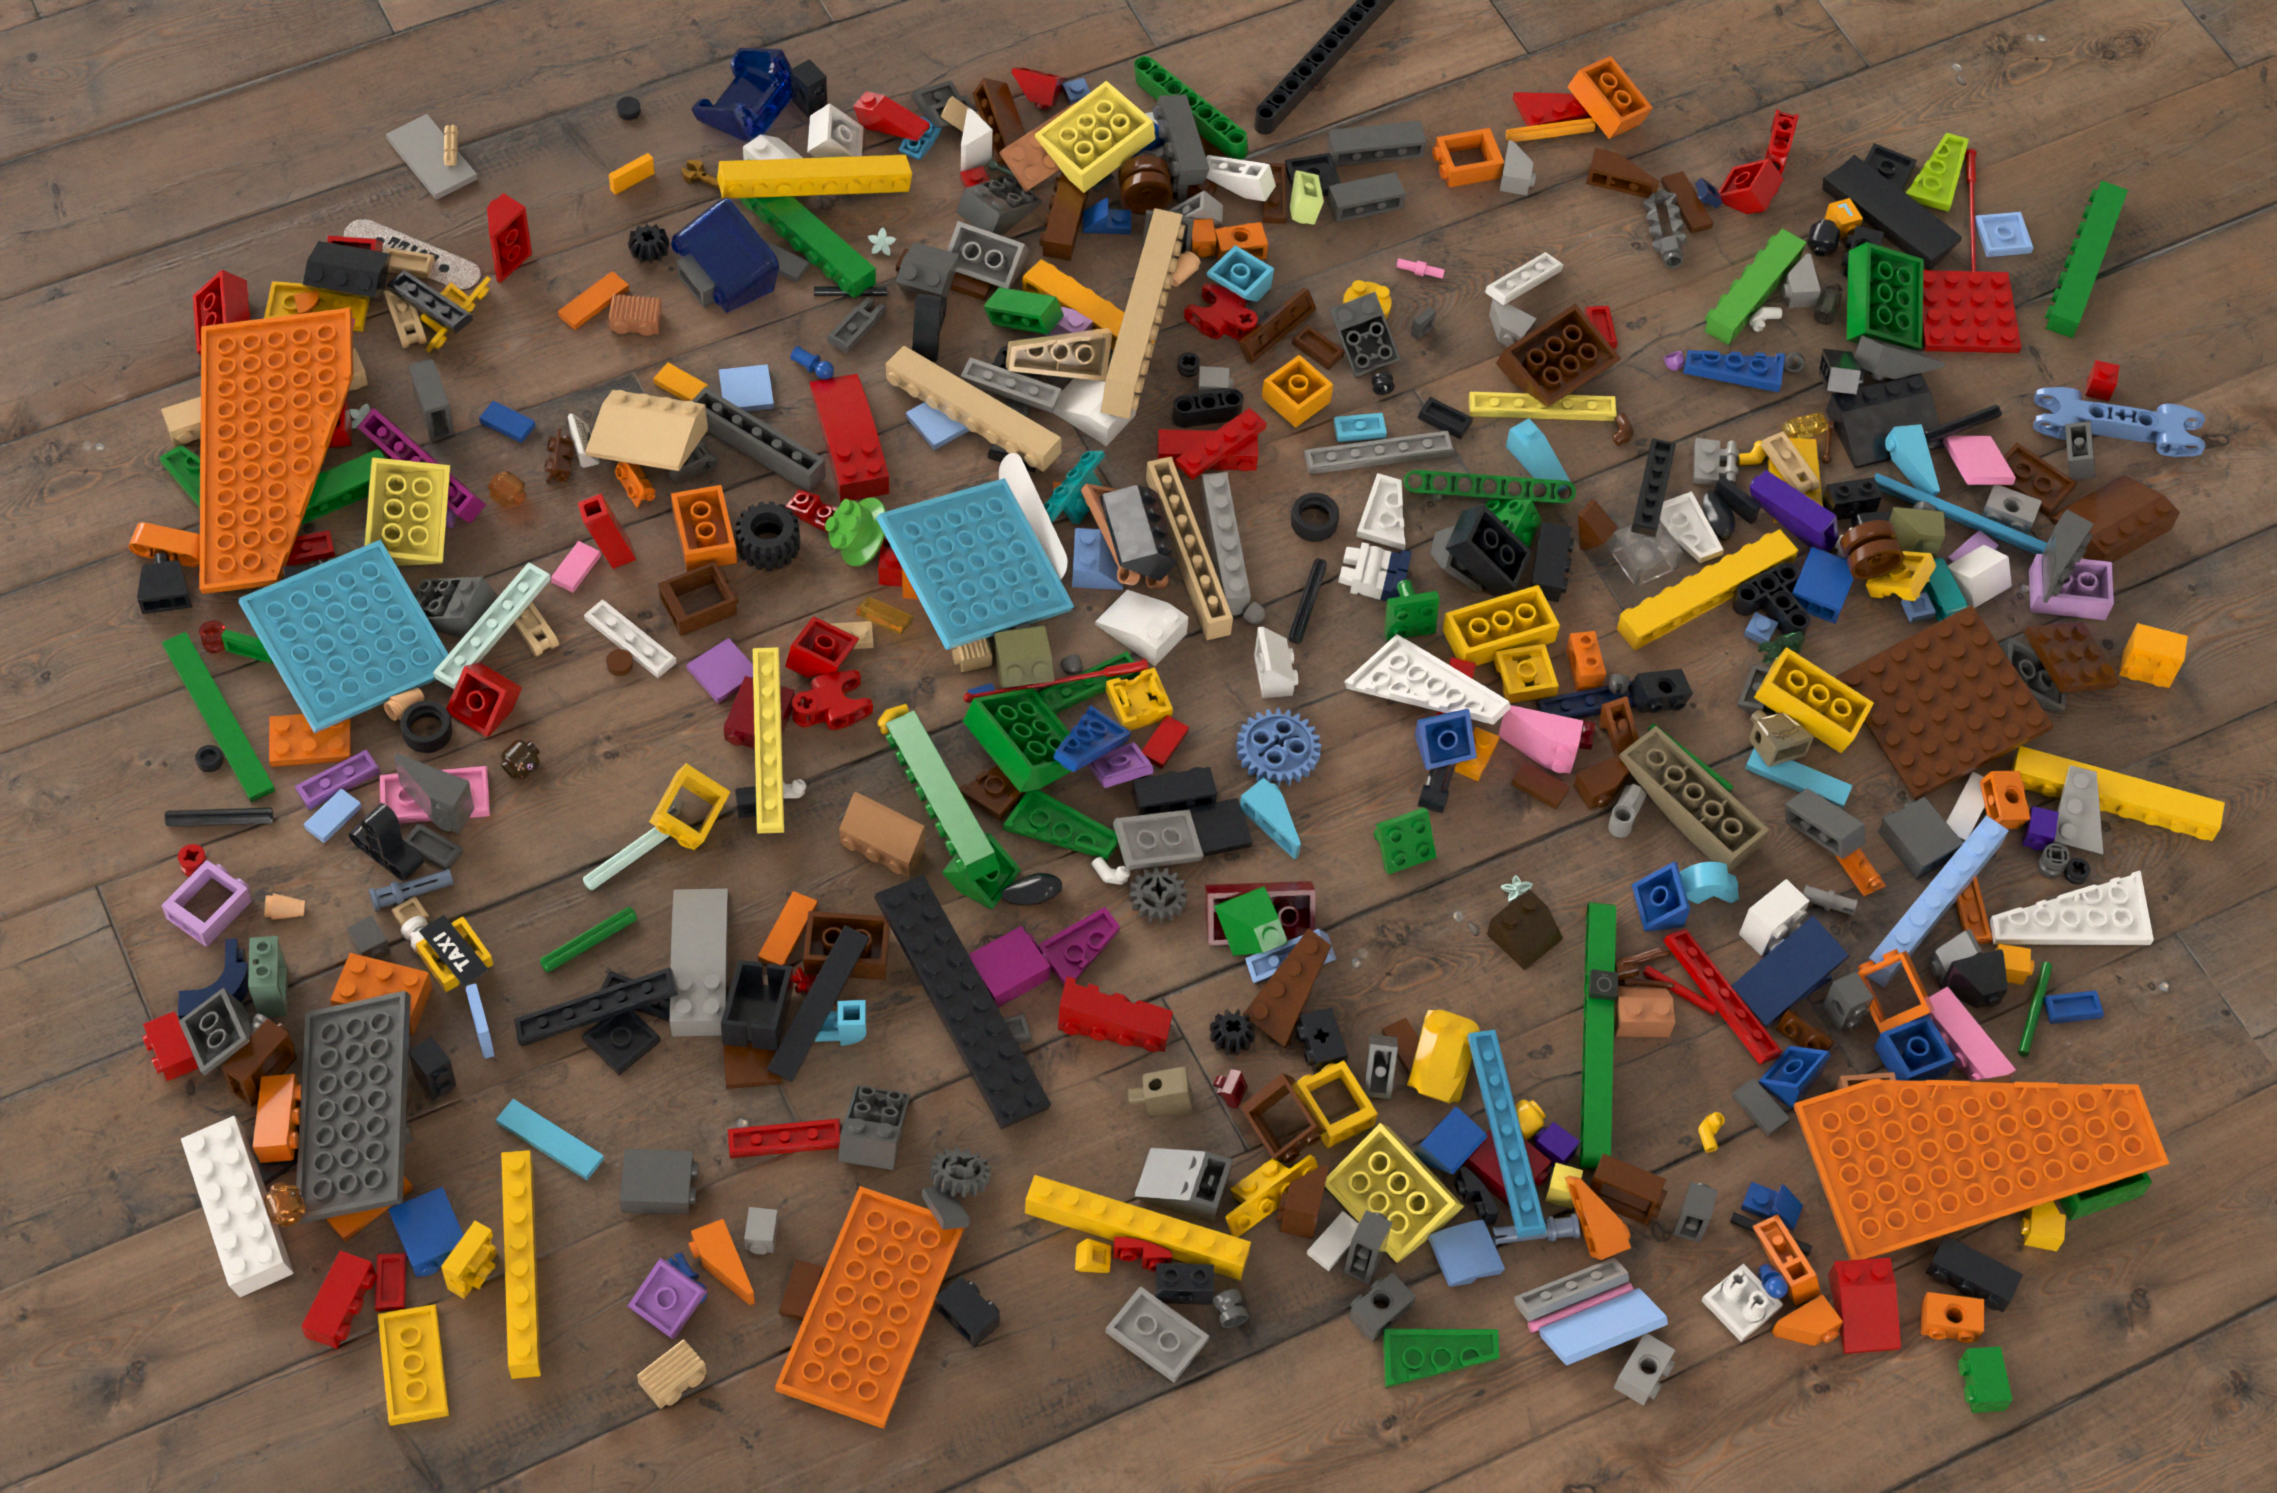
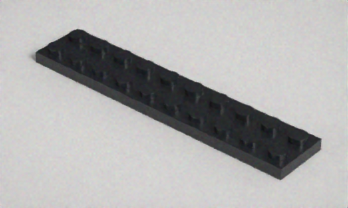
M924 874L876 893L874 899L1001 1130L1049 1109L1051 1106L1049 1099Z

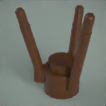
M1659 947L1631 957L1615 960V972L1618 973V981H1625V986L1643 985L1673 988L1674 984L1671 982L1634 979V976L1639 975L1638 964L1670 956L1672 952L1670 950L1662 952L1663 948Z

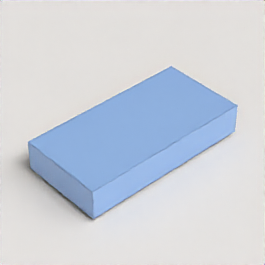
M340 789L303 824L304 828L325 843L362 808L361 803L343 789Z

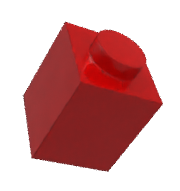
M2095 360L2088 376L2085 396L2109 401L2117 385L2120 365Z

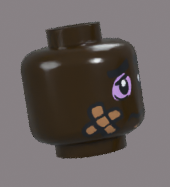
M516 740L501 753L502 762L500 765L511 778L515 779L518 777L524 779L540 765V760L537 756L540 751L531 741L525 743L522 740Z

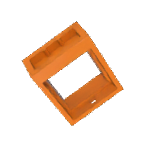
M1490 128L1436 138L1435 147L1432 148V155L1434 161H1438L1440 176L1442 179H1445L1448 188L1502 178L1504 160ZM1480 148L1485 162L1454 166L1449 154L1450 152Z
M1898 949L1882 955L1884 960L1877 964L1870 960L1857 966L1859 969L1858 975L1874 997L1869 1010L1880 1034L1935 1010L1907 950L1899 953ZM1901 961L1921 1004L1886 1019L1867 975Z

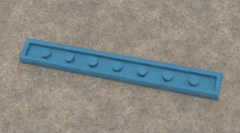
M1878 473L1875 475L1878 488L1884 493L1911 504L1919 501L1928 502L1937 511L1944 512L1945 518L1974 530H1980L1984 534L2035 555L2043 554L2047 543Z
M1496 1030L1469 1033L1467 1038L1517 1237L1545 1234L1546 1226Z

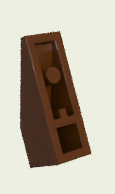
M1595 148L1586 184L1648 199L1653 192L1657 193L1660 181L1620 154Z
M1620 754L1577 773L1573 787L1589 810L1608 805L1631 776V772L1619 758Z

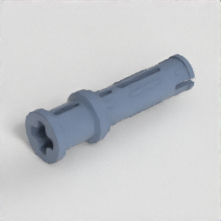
M446 869L445 871L401 884L394 881L391 882L390 886L376 890L370 888L368 891L374 911L378 912L380 908L395 903L400 905L404 902V899L450 885L453 886L454 882L450 870Z
M1576 1213L1565 1218L1554 1219L1552 1216L1547 1217L1544 1220L1546 1226L1545 1234L1521 1238L1517 1237L1515 1225L1492 1227V1233L1495 1235L1493 1236V1241L1495 1245L1543 1238H1547L1551 1242L1556 1241V1238L1570 1236L1577 1239L1580 1237L1578 1218Z

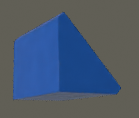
M1468 708L1417 721L1415 739L1426 770L1477 758L1470 710Z
M1674 861L1631 884L1644 931L1650 932L1684 927L1690 906L1677 862Z
M1789 1045L1758 1083L1792 1109L1793 1105L1803 1097L1824 1072L1831 1054L1829 1051Z
M1455 1107L1420 1144L1414 1154L1424 1164L1454 1174L1487 1138V1135L1458 1107Z

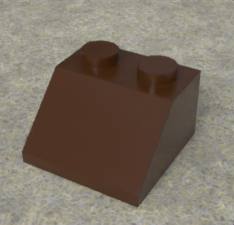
M1322 1165L1291 1182L1288 1193L1282 1192L1276 1219L1277 1221H1282L1280 1232L1313 1239L1329 1170L1328 1165Z

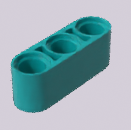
M1942 557L1934 558L1936 568L1929 577L1930 581L1926 582L1922 589L1923 592L1927 593L1939 622L1968 607Z

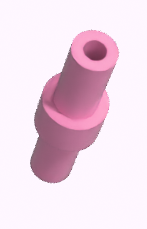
M1398 258L1396 268L1412 271L1415 275L1424 276L1425 274L1443 279L1445 269L1429 266L1427 262L1418 260L1416 263Z

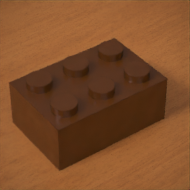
M808 912L803 956L805 975L819 974L842 929L846 925L868 936L870 939L849 978L886 980L891 928L884 916Z

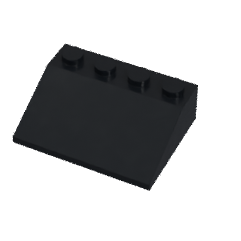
M1921 373L1859 387L1857 394L1833 393L1826 409L1830 421H1834L1833 427L1854 468L1892 460L1890 451L1886 449L1885 440L1894 427L1922 424L1923 431H1927L1940 426L1931 391ZM1944 439L1927 444L1929 451L1944 448Z

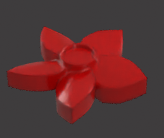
M800 966L796 970V975H793V983L797 984L795 986L797 994L803 991L808 993L817 977L812 974L805 975Z

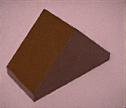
M1593 499L1578 514L1580 549L1585 551L1604 544L1618 528L1597 501Z

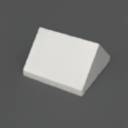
M967 109L963 130L961 172L984 166L992 161L993 130L972 109Z
M1982 545L1948 565L1964 599L1969 606L1972 605L1974 608L2012 586L2009 557L1986 545Z

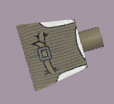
M1757 710L1752 714L1750 721L1754 726L1749 740L1768 767L1807 755L1814 737L1787 714L1778 713L1767 716L1762 710Z

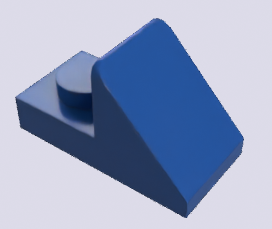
M1105 198L1083 211V233L1131 235V210L1108 209V198Z
M1751 1182L1741 1210L1763 1219H1769L1778 1214L1786 1228L1794 1231L1803 1205L1784 1184L1776 1192Z

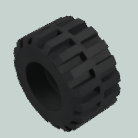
M763 501L758 502V506L753 504L748 506V511L743 510L741 517L737 518L735 526L737 551L740 553V558L743 561L746 560L747 565L750 567L755 565L758 570L766 568L767 571H772L774 567L781 569L783 564L789 565L792 563V558L795 559L797 557L798 550H800V531L798 518L796 515H793V511L790 508L785 509V505L781 503L775 505V502L769 501V504H764ZM763 533H774L779 535L773 539H761L757 537Z

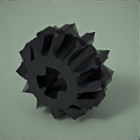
M646 223L643 228L637 225L636 231H631L628 241V248L633 259L639 258L641 263L646 260L650 264H652L653 260L661 262L662 256H667L670 246L665 229H659L657 224L650 227Z
M1239 1008L1235 1011V1014H1231L1228 1009L1224 1011V1016L1217 1013L1215 1022L1210 1024L1209 1030L1212 1032L1210 1033V1040L1215 1042L1216 1051L1224 1048L1226 1056L1230 1051H1234L1237 1056L1241 1053V1049L1248 1051L1251 1043L1255 1041L1254 1022H1249V1014L1240 1016Z

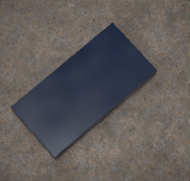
M1813 915L1732 984L1731 987L1764 1025L1769 1027L1850 956Z

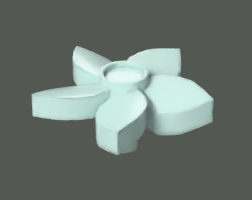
M883 227L880 229L878 236L870 235L868 238L875 244L872 248V254L882 250L884 254L890 256V247L888 245L893 244L896 238L886 237L887 233Z
M368 404L363 405L360 410L349 409L351 416L355 418L352 421V428H358L357 426L370 412Z
M1516 875L1512 879V884L1501 885L1502 890L1509 892V903H1512L1525 891L1531 890L1533 887V883L1527 881L1521 883V880Z

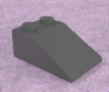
M1862 335L1854 355L1858 366L1861 368V372L1882 381L1885 380V377L1898 379L1944 368L1945 362L1923 352Z
M2011 637L1998 643L2041 708L2060 713L2064 712L2067 693L2059 692L2034 649Z
M396 753L394 760L400 785L435 825L444 831H453L460 834L474 810L469 781Z
M224 987L179 1020L200 1072L204 1076L250 1042L251 1021L244 1005Z

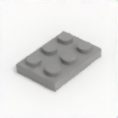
M1190 810L1116 818L1113 822L1126 870L1198 862L1204 857Z
M1141 1286L1110 1322L1105 1331L1106 1334L1174 1383L1209 1340V1335Z

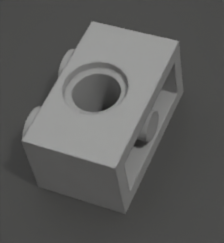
M1994 485L1981 516L2028 535L2042 501L2006 487Z
M1648 1333L1644 1334L1619 1375L1614 1389L1643 1406L1649 1397L1654 1400L1662 1387V1384L1658 1383L1662 1375L1668 1377L1676 1363L1671 1360L1675 1349ZM1641 1367L1650 1368L1653 1374L1644 1373Z

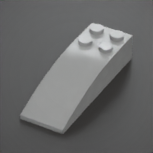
M728 888L674 890L671 969L674 972L679 995L670 997V1028L672 1037L722 1035L721 1021L727 1003Z

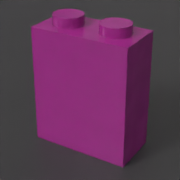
M1022 926L969 954L971 961L998 1008L1050 979V968L1052 967L1050 959L1045 953H1040L1035 938L1031 933H1026Z

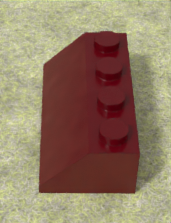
M1312 882L1205 885V917L1208 945H1229L1214 906L1263 886L1266 888L1279 917L1287 941L1304 935L1308 928L1315 931V888Z

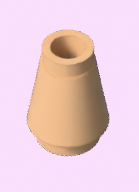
M1185 251L1184 254H1180L1175 273L1170 272V275H1173L1172 285L1178 287L1199 270L1201 262L1194 253Z
M416 687L391 696L384 703V710L391 720H401L403 712L410 705L424 701L425 698L422 691Z
M273 893V896L266 895L264 917H271V920L298 916L304 917L305 900Z

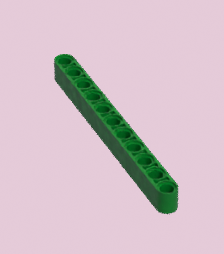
M1588 902L1586 911L1579 1161L1580 1169L1590 1170L1597 1169L1602 1154L1611 1156L1614 1001L1588 998L1591 969L1615 972L1616 905Z

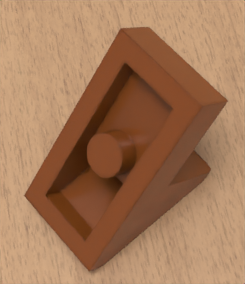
M1627 696L1604 703L1601 708L1599 727L1607 729L1615 754L1622 753L1639 739Z

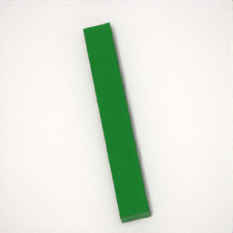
M183 632L163 641L162 646L250 802L275 792L270 778L188 634Z

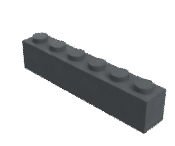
M704 387L692 400L695 403L705 404L708 424L707 431L803 490L811 493L825 478V459L710 389Z

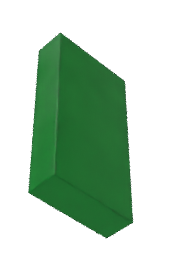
M224 630L221 637L225 651L274 664L259 638Z

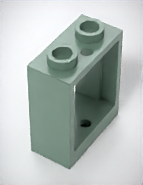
M278 936L249 938L248 988L257 1014L264 1015L265 1017L287 1016L288 966Z

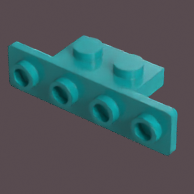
M1087 451L1082 454L1077 465L1067 473L1062 484L1055 488L1053 495L1047 503L1043 504L1051 523L1062 510L1072 524H1079L1090 511L1081 489L1086 483L1103 486L1093 472L1105 457L1103 451Z

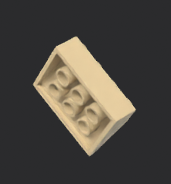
M612 390L601 406L585 454L590 457L679 471L708 430L705 404L675 400L669 397L662 398L647 394L630 393L623 390Z

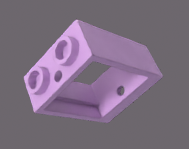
M206 860L161 906L167 920L208 947L252 900L248 891L250 888L240 878L235 880L229 876L228 871L220 864L215 866ZM212 878L234 894L204 923L184 909L183 906Z

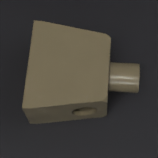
M1186 1066L1146 1073L1143 1075V1087L1128 1089L1129 1104H1146L1147 1112L1150 1116L1193 1114L1192 1089Z

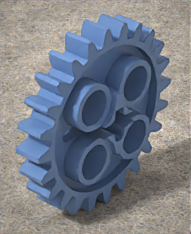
M1277 708L1276 714H1272L1269 709H1266L1265 716L1257 712L1256 720L1249 717L1247 725L1242 724L1241 732L1237 736V759L1242 760L1241 767H1249V776L1256 773V781H1260L1263 777L1269 783L1272 780H1276L1277 787H1280L1281 781L1284 780L1288 786H1291L1293 778L1298 783L1301 782L1302 775L1308 778L1310 770H1315L1316 762H1319L1321 744H1319L1320 736L1314 735L1315 726L1308 727V719L1301 722L1299 721V713L1291 717L1290 710H1287L1285 715H1283L1279 708ZM1270 761H1276V762H1278V763H1277V764H1273V763H1271Z

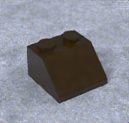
M1530 889L1495 915L1490 921L1487 935L1524 971L1563 939L1548 906Z

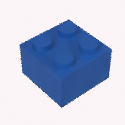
M1929 1014L1882 1032L1874 1047L1888 1072H1894L1896 1080L1901 1081L1938 1079L1948 1075L1956 1061Z

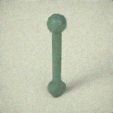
M996 161L989 162V169L991 171L999 170L1014 176L1011 170L999 166Z

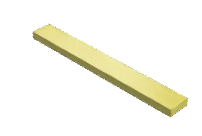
M779 647L753 648L757 834L784 833Z

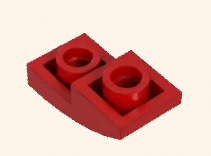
M798 489L785 506L786 509L790 508L793 511V515H796L799 519L828 533L829 531L825 529L826 521L829 517H833L838 509L822 503L820 496Z
M1114 1237L1113 1259L1129 1262L1142 1258V1269H1149L1152 1272H1156L1157 1263H1171L1172 1252L1157 1244L1136 1238Z

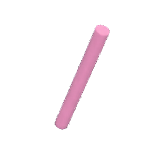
M1627 1282L1528 1322V1328L1531 1333L1536 1332L1543 1326L1633 1291V1286L1630 1282Z

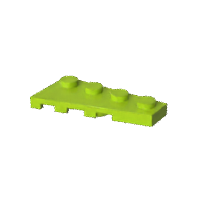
M1946 133L1934 150L1933 155L1925 163L1920 174L1917 175L1911 187L1906 191V194L1921 205L1949 212L1969 139Z

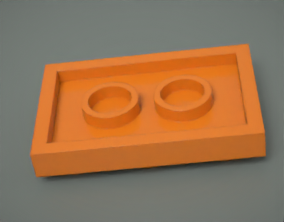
M303 714L269 716V763L271 767L343 762L351 757V718L314 733Z

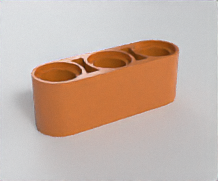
M142 522L137 525L128 545L132 553L141 557L154 559V556L158 553H167L170 556V561H179L180 565L198 567L200 565V534Z

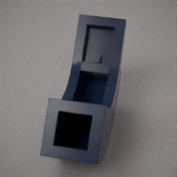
M237 938L226 939L225 966L223 973L216 982L203 989L179 991V1020L223 987L238 1001L242 1002L249 990V965L246 962L245 949H240Z

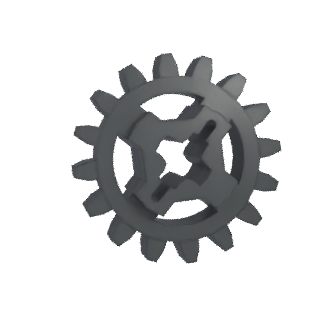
M1154 867L1153 873L1145 869L1143 877L1136 875L1135 883L1130 885L1129 901L1132 902V910H1139V918L1147 915L1148 922L1150 923L1154 918H1158L1159 924H1162L1165 917L1170 922L1173 921V915L1180 916L1182 908L1186 907L1188 890L1184 889L1185 881H1177L1178 873L1176 872L1169 875L1168 868H1165L1163 873L1159 872L1157 867Z
M955 1147V1151L951 1152L946 1148L944 1155L937 1153L936 1159H932L930 1179H934V1186L941 1185V1192L951 1191V1196L953 1197L956 1193H961L963 1198H966L967 1193L977 1196L978 1190L984 1192L986 1186H989L992 1167L987 1165V1158L980 1159L979 1152L971 1154L969 1148L962 1152L959 1147Z

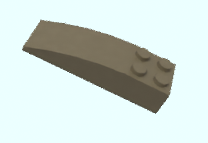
M1657 726L1620 753L1619 758L1670 821L1710 860L1727 864L1728 873L1764 845L1769 829Z

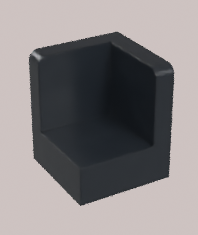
M756 786L735 789L738 817L757 816Z

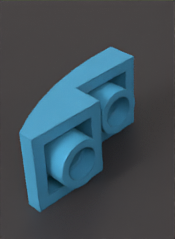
M922 116L920 117L929 122L930 127L918 141L904 138L898 149L900 153L917 160H921L942 131V128L936 127L927 118Z

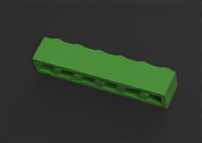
M1783 228L1776 236L1772 235L1766 244L1765 250L1760 249L1755 256L1754 263L1752 265L1748 264L1745 267L1741 279H1735L1730 287V292L1728 294L1724 293L1721 296L1716 309L1711 308L1705 317L1707 324L1704 332L1729 346L1750 321V318L1760 309L1802 258L1807 242Z

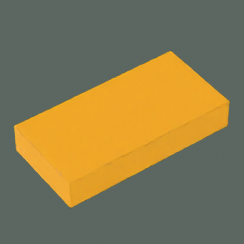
M647 153L610 173V190L614 195L655 174L653 157Z
M667 363L653 378L655 385L683 401H692L704 387L708 388V384L670 363Z

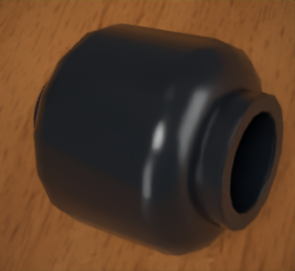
M1821 219L1812 224L1807 239L1808 248L1815 255L1821 257L1835 252L1840 238V229L1836 226L1835 222Z

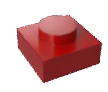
M983 166L960 172V179L965 188L990 181Z

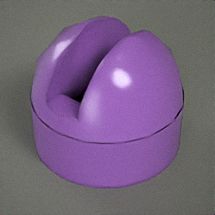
M1682 351L1670 353L1663 358L1667 368L1671 371H1677L1678 368L1681 369L1685 363Z

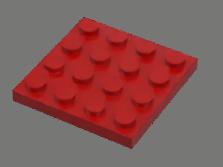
M1923 270L1922 340L1924 351L2019 353L2021 342L2009 273Z

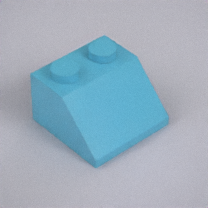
M1235 245L1207 272L1206 276L1242 298L1258 302L1271 289L1274 268Z

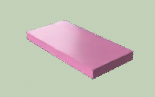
M487 766L442 770L469 781L474 810L469 818L490 816ZM398 774L380 775V803L386 804L393 810L399 824L432 821L400 785Z

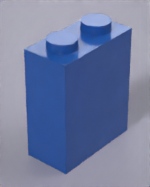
M1811 547L1792 593L1808 614L1836 624L1854 580L1847 564L1848 559H1843L1825 550Z
M443 1187L388 1209L416 1278L430 1276L437 1272L464 1236Z

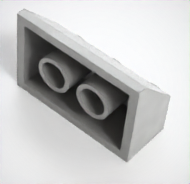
M958 221L947 251L961 255L956 272L1001 288L1010 289L1021 274L1030 249L1024 243Z

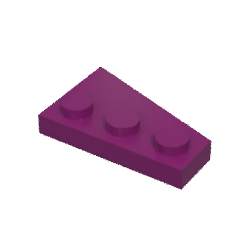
M1103 907L1038 944L1037 948L1041 954L1045 953L1052 964V971L1064 985L1066 976L1076 980L1120 932V926L1107 908Z

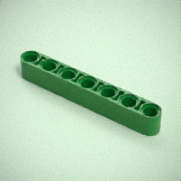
M1142 56L1135 60V79L1139 87L1157 101L1159 96L1187 95L1198 133L1231 159L1242 160L1248 156L1247 133L1151 57Z
M1412 470L1405 474L1402 481L1405 490L1417 494L1532 500V502L1554 504L1569 503L1576 496L1574 484L1564 480ZM1415 474L1420 477L1421 485L1419 488L1409 486L1408 479L1410 475ZM1440 476L1445 479L1446 486L1443 490H1437L1433 486L1435 477ZM1461 478L1469 480L1471 485L1469 491L1462 492L1458 488V482ZM1486 480H1491L1495 484V491L1492 494H1488L1483 490V483ZM1510 482L1519 484L1520 492L1518 495L1513 496L1508 492ZM1535 484H1541L1545 488V493L1541 498L1533 494V486ZM1561 485L1569 489L1570 494L1567 499H1561L1558 496L1557 491Z

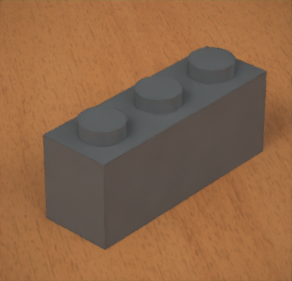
M1394 172L1329 186L1327 203L1335 222L1338 223L1403 209L1405 191L1397 173Z
M1808 788L1785 803L1787 824L1842 859L1866 843L1865 826L1860 819L1854 818L1843 811L1841 807L1835 806L1824 799L1822 795L1816 794Z
M1365 1211L1352 1237L1344 1269L1345 1274L1368 1285L1384 1256L1392 1222L1383 1214Z

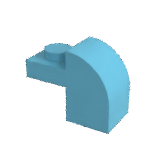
M1703 862L1680 871L1689 901L1699 904L1713 896L1731 904L1739 900L1736 876L1728 873L1727 864Z
M838 1001V1011L830 1012L815 1042L840 1041L841 1046L863 1040L866 1036V1001Z

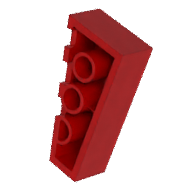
M1066 976L1059 1005L1058 1030L1069 1035L1080 1034L1090 1036L1097 1041L1109 1040L1117 1042L1122 1046L1128 1047L1133 1045L1142 1047L1150 1052H1165L1172 1024L1173 1011L1141 1000L1132 1003L1125 995L1117 992L1113 995H1107L1099 992V986L1089 983L1086 988L1075 984V978Z

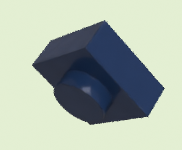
M1702 177L1695 183L1699 192L1697 196L1704 204L1709 203L1714 208H1718L1723 203L1714 185Z

